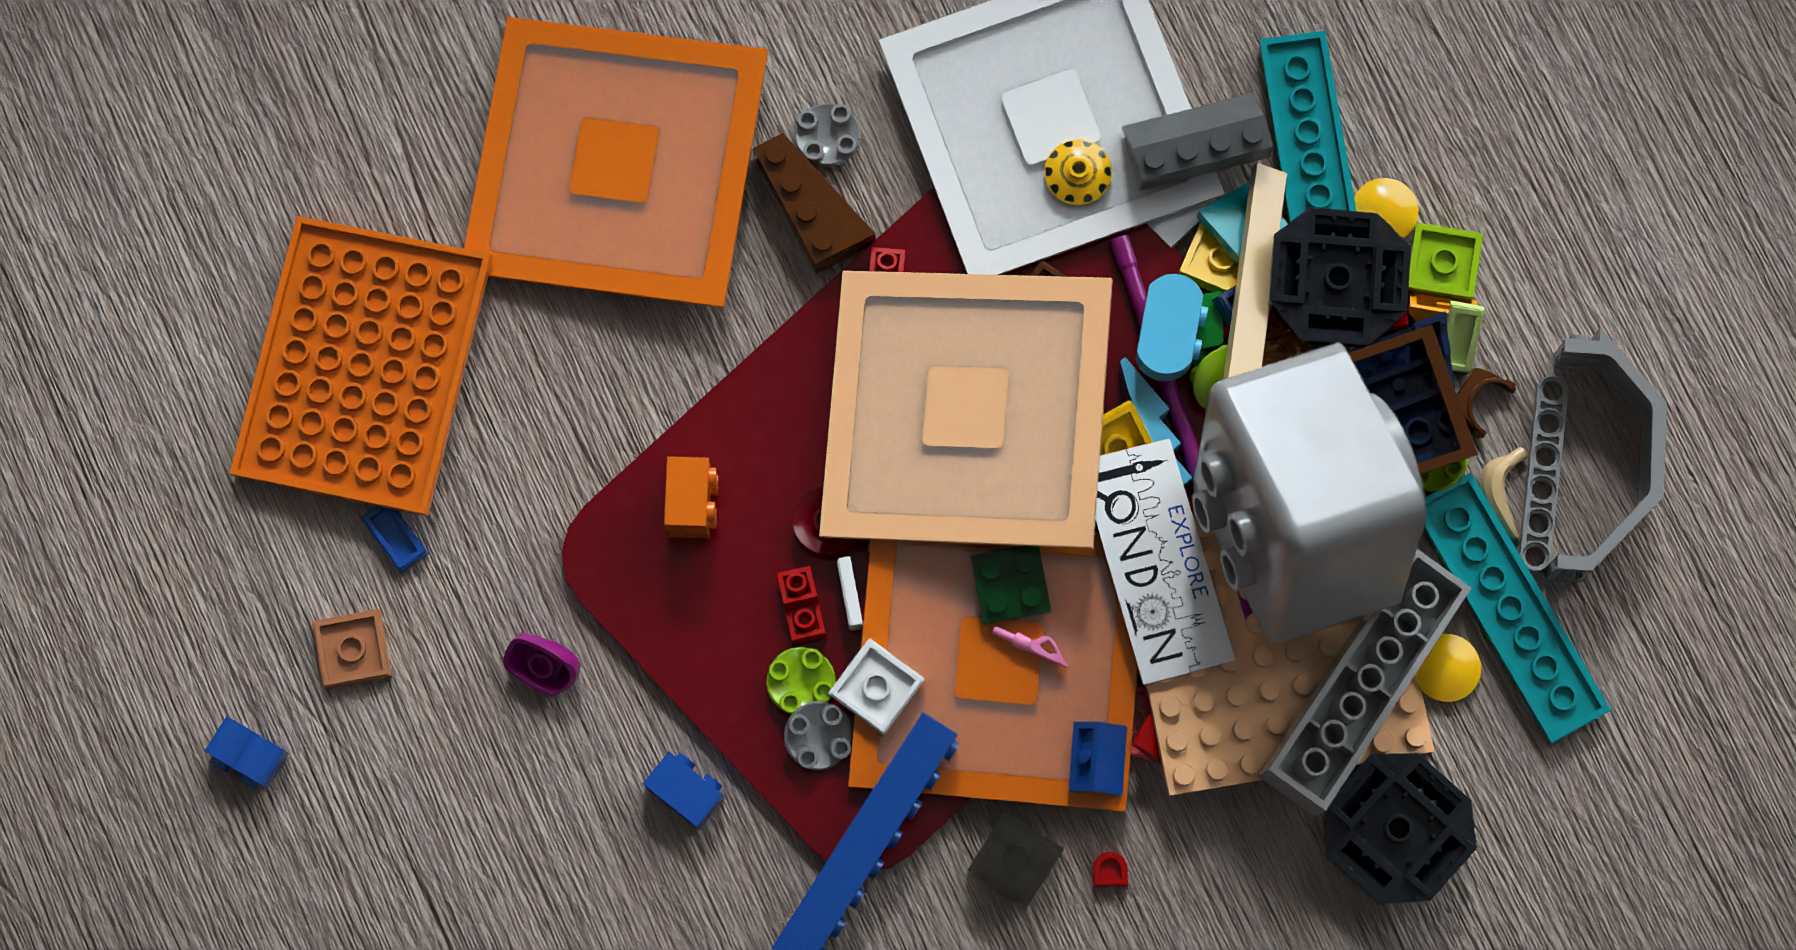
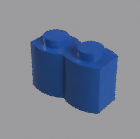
M228 716L225 717L205 749V752L212 756L209 763L226 773L231 767L241 773L238 780L254 790L259 785L268 789L289 755L284 749Z

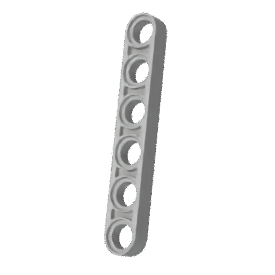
M1549 375L1543 378L1535 391L1518 550L1531 574L1543 571L1550 563L1552 555L1568 401V385L1564 379L1556 375ZM1547 383H1554L1559 386L1561 390L1560 398L1557 400L1547 399L1543 394V386ZM1544 416L1553 417L1558 425L1556 432L1545 433L1539 426L1540 418ZM1540 449L1550 450L1554 455L1553 464L1550 466L1540 465L1536 460V452ZM1537 482L1546 483L1551 490L1550 497L1544 500L1536 498L1532 492L1533 484ZM1533 515L1544 517L1547 521L1546 531L1542 533L1532 531L1529 527L1530 517ZM1530 548L1539 549L1544 556L1542 565L1532 566L1528 564L1525 559L1526 551Z

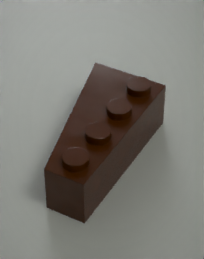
M784 133L753 148L755 161L816 274L866 249L876 240L875 232Z

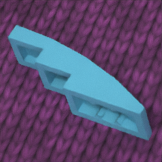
M1124 357L1119 363L1118 371L1126 400L1133 402L1152 442L1170 439L1174 453L1177 452L1181 443L1162 421L1168 414V406L1128 359ZM1176 459L1184 488L1190 485L1192 476Z

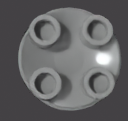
M823 103L804 110L799 114L794 131V140L798 150L810 163L831 167L846 162L854 155L860 144L861 129L858 120L846 105Z
M825 701L809 702L797 708L788 719L784 731L785 746L789 755L797 764L811 770H825L835 766L850 754L852 727L848 717L838 706Z

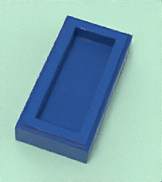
M376 506L360 517L400 573H403L429 554L398 510Z

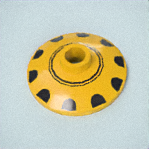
M1076 139L1058 145L1050 153L1045 164L1044 176L1050 192L1057 199L1066 204L1081 206L1093 203L1104 195L1111 182L1112 167L1108 156L1098 145L1090 141ZM1076 164H1081L1084 166L1085 171L1082 174H1076L1072 167Z

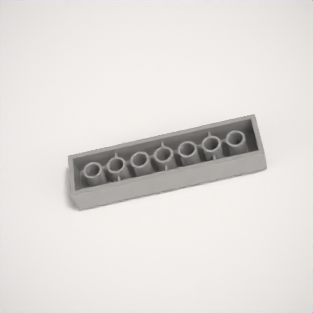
M1417 549L1401 603L1362 617L1258 777L1315 817L1325 812L1460 607L1471 587Z

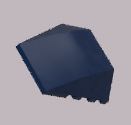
M1446 311L1413 323L1411 327L1379 338L1373 343L1376 344L1432 324L1455 388ZM1419 341L1353 363L1368 392L1380 397L1396 416L1409 441L1417 464L1457 451ZM1349 347V348L1346 349V351H1347V353H1349V352H1352V351H1355V350H1358V349H1361V348H1356V347H1355V348L1350 349V347Z

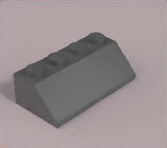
M1252 93L1122 126L1140 191L1270 158L1274 147L1264 113Z

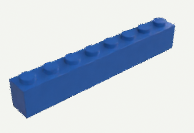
M922 712L772 946V950H827L823 948V945L828 937L831 935L836 939L847 922L842 918V915L848 906L855 909L866 891L860 888L867 876L874 880L885 863L879 857L886 847L893 850L904 833L898 829L905 817L912 820L922 805V802L917 800L924 787L931 791L940 777L941 773L936 768L941 760L944 758L950 761L960 745V743L955 741L958 733L925 712Z

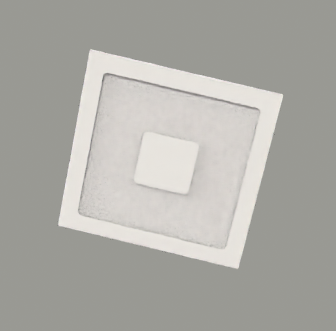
M991 0L879 40L967 274L1002 275L1225 195L1216 171L1139 190L1122 126L1191 109L1148 0ZM1081 139L1098 145L1106 153L1111 163L1112 177L1107 191L1098 200L1087 205H1070L1060 201L1051 193L1045 181L1044 170L1048 156L1058 145L1069 140ZM1076 164L1072 167L1076 174H1082L1085 171L1084 166L1081 164Z

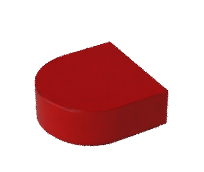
M1105 852L1099 855L1092 869L1093 888L1128 887V866L1125 859L1116 852Z

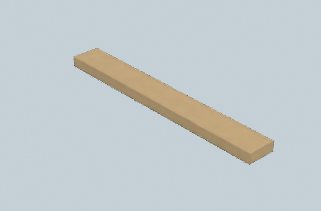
M1259 163L1255 164L1251 170L1223 380L1262 367L1270 307L1268 303L1273 236L1280 230L1287 173Z

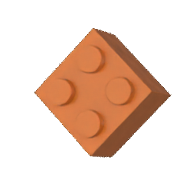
M667 457L664 525L668 537L710 539V529H716L717 508H715V502H711V495H718L717 469L711 468L709 458Z

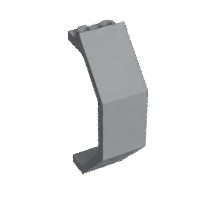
M1601 328L1598 329L1591 340L1590 336L1582 334L1570 335L1569 339L1565 338L1554 353V367L1598 371L1637 415L1640 421L1638 501L1635 508L1593 554L1588 556L1557 555L1547 566L1546 580L1581 582L1664 497L1667 402Z

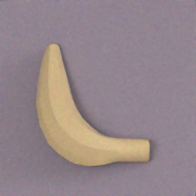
M1518 447L1511 453L1488 462L1484 466L1480 480L1482 492L1505 531L1513 540L1518 539L1520 535L1506 499L1505 480L1508 473L1527 458V453L1522 447Z

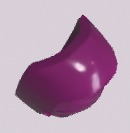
M523 632L513 638L503 658V665L512 676L533 690L551 697L569 689L578 679L581 668L578 657L566 647L553 640L542 638L539 635Z

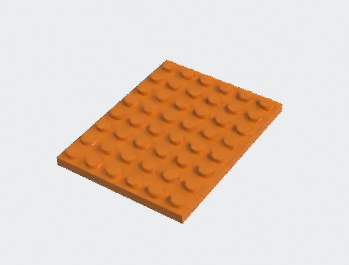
M296 216L229 474L242 479L428 517L493 256L489 253Z

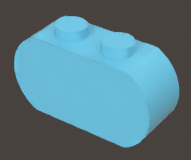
M1167 274L1161 276L1149 285L1135 360L1145 375L1158 381H1172L1182 377L1190 369L1192 359L1199 360L1202 340L1196 339L1198 327L1205 326L1208 307L1202 306L1203 293L1200 287L1192 279L1184 275Z

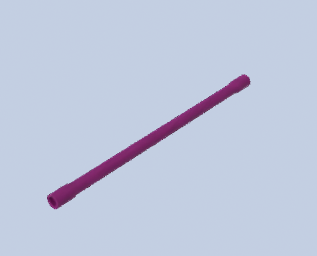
M1122 235L1110 240L1109 243L1117 267L1122 273L1141 330L1147 294L1137 268L1138 263L1129 236ZM1176 380L1158 381L1165 404L1169 408L1168 413L1177 439L1181 443L1180 448L1188 472L1192 476L1191 481L1193 484L1199 448ZM1238 590V598L1246 620L1253 612L1248 601L1240 596Z

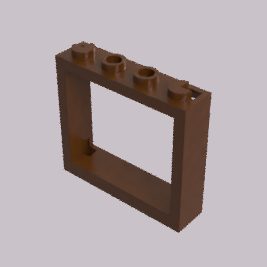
M1432 324L1348 353L1352 362L1356 363L1417 341L1420 342L1457 447V451L1417 464L1420 475L1478 455Z

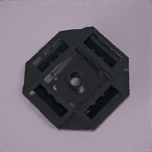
M1309 207L1273 236L1268 304L1299 343L1319 345L1340 343L1343 347L1356 348L1370 346L1407 313L1411 245L1402 236H1399L1378 213ZM1333 273L1342 274L1346 279V284L1343 286L1332 284L1329 280V275Z
M1419 753L1370 754L1343 784L1324 812L1325 858L1378 905L1432 900L1477 849L1472 800ZM1391 821H1400L1405 825L1406 835L1404 838H1395L1390 834L1389 824Z

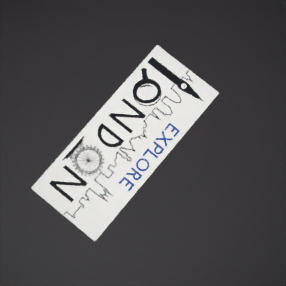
M1170 439L1101 455L1095 520L1143 684L1235 661Z

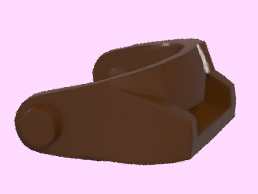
M1473 368L1470 372L1471 374L1458 391L1457 397L1471 434L1480 439L1484 438L1487 433L1476 423L1473 416L1472 400L1476 392L1483 385L1494 383L1507 392L1514 393L1516 391V384L1509 379L1503 380L1487 370Z

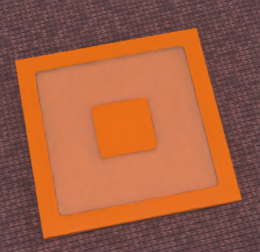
M507 16L464 249L489 253L493 256L488 276L492 278L725 308L769 50L766 48Z
M1094 531L1093 549L1039 547L1051 606L1050 613L984 625L973 574L971 555L1021 546L871 540L861 648L869 638L925 678V681L885 735H882L855 715L848 787L874 789L922 712H925L958 733L955 741L960 743L950 761L944 758L941 760L936 768L941 773L940 777L931 791L924 787L921 792L923 794L1126 812L1138 664L1098 531ZM995 626L1015 635L1019 632L1031 638V640H1036L1042 636L1052 638L1068 664V669L1028 651L1012 647V642L992 634ZM1045 642L1042 644L1041 647L1046 652L1055 654L1054 649L1049 643ZM1073 722H1104L1127 727L1122 795L1069 791Z

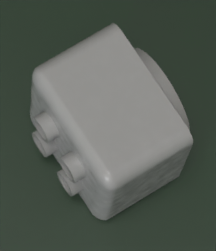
M1335 343L1215 383L1209 393L1194 473L1193 509L1202 530L1205 533L1213 531L1222 549L1220 558L1224 575L1233 590L1242 589L1263 633L1274 642L1284 643L1401 603L1419 539L1425 526L1426 508L1422 481L1413 451L1399 421L1380 397L1368 392L1343 345Z

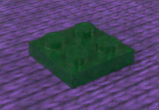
M1021 546L971 555L983 625L1051 613L1042 558L1038 546Z

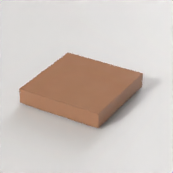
M380 608L312 621L324 690L392 677Z

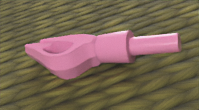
M995 626L992 634L1012 642V647L1028 651L1068 669V664L1052 638L1042 636L1036 640H1031V638L1019 632L1015 635ZM1045 642L1049 643L1054 649L1055 654L1046 652L1041 647L1042 644Z

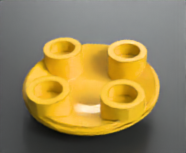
M1390 178L1374 179L1364 184L1354 196L1356 211L1378 213L1399 236L1405 238L1414 229L1419 215L1418 203L1412 191L1405 184Z
M1441 634L1414 675V680L1429 699L1441 702L1458 701L1468 696L1477 686L1481 676V661L1477 651L1467 640L1453 634Z

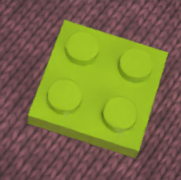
M1416 222L1411 247L1408 291L1472 301L1475 293L1483 233Z

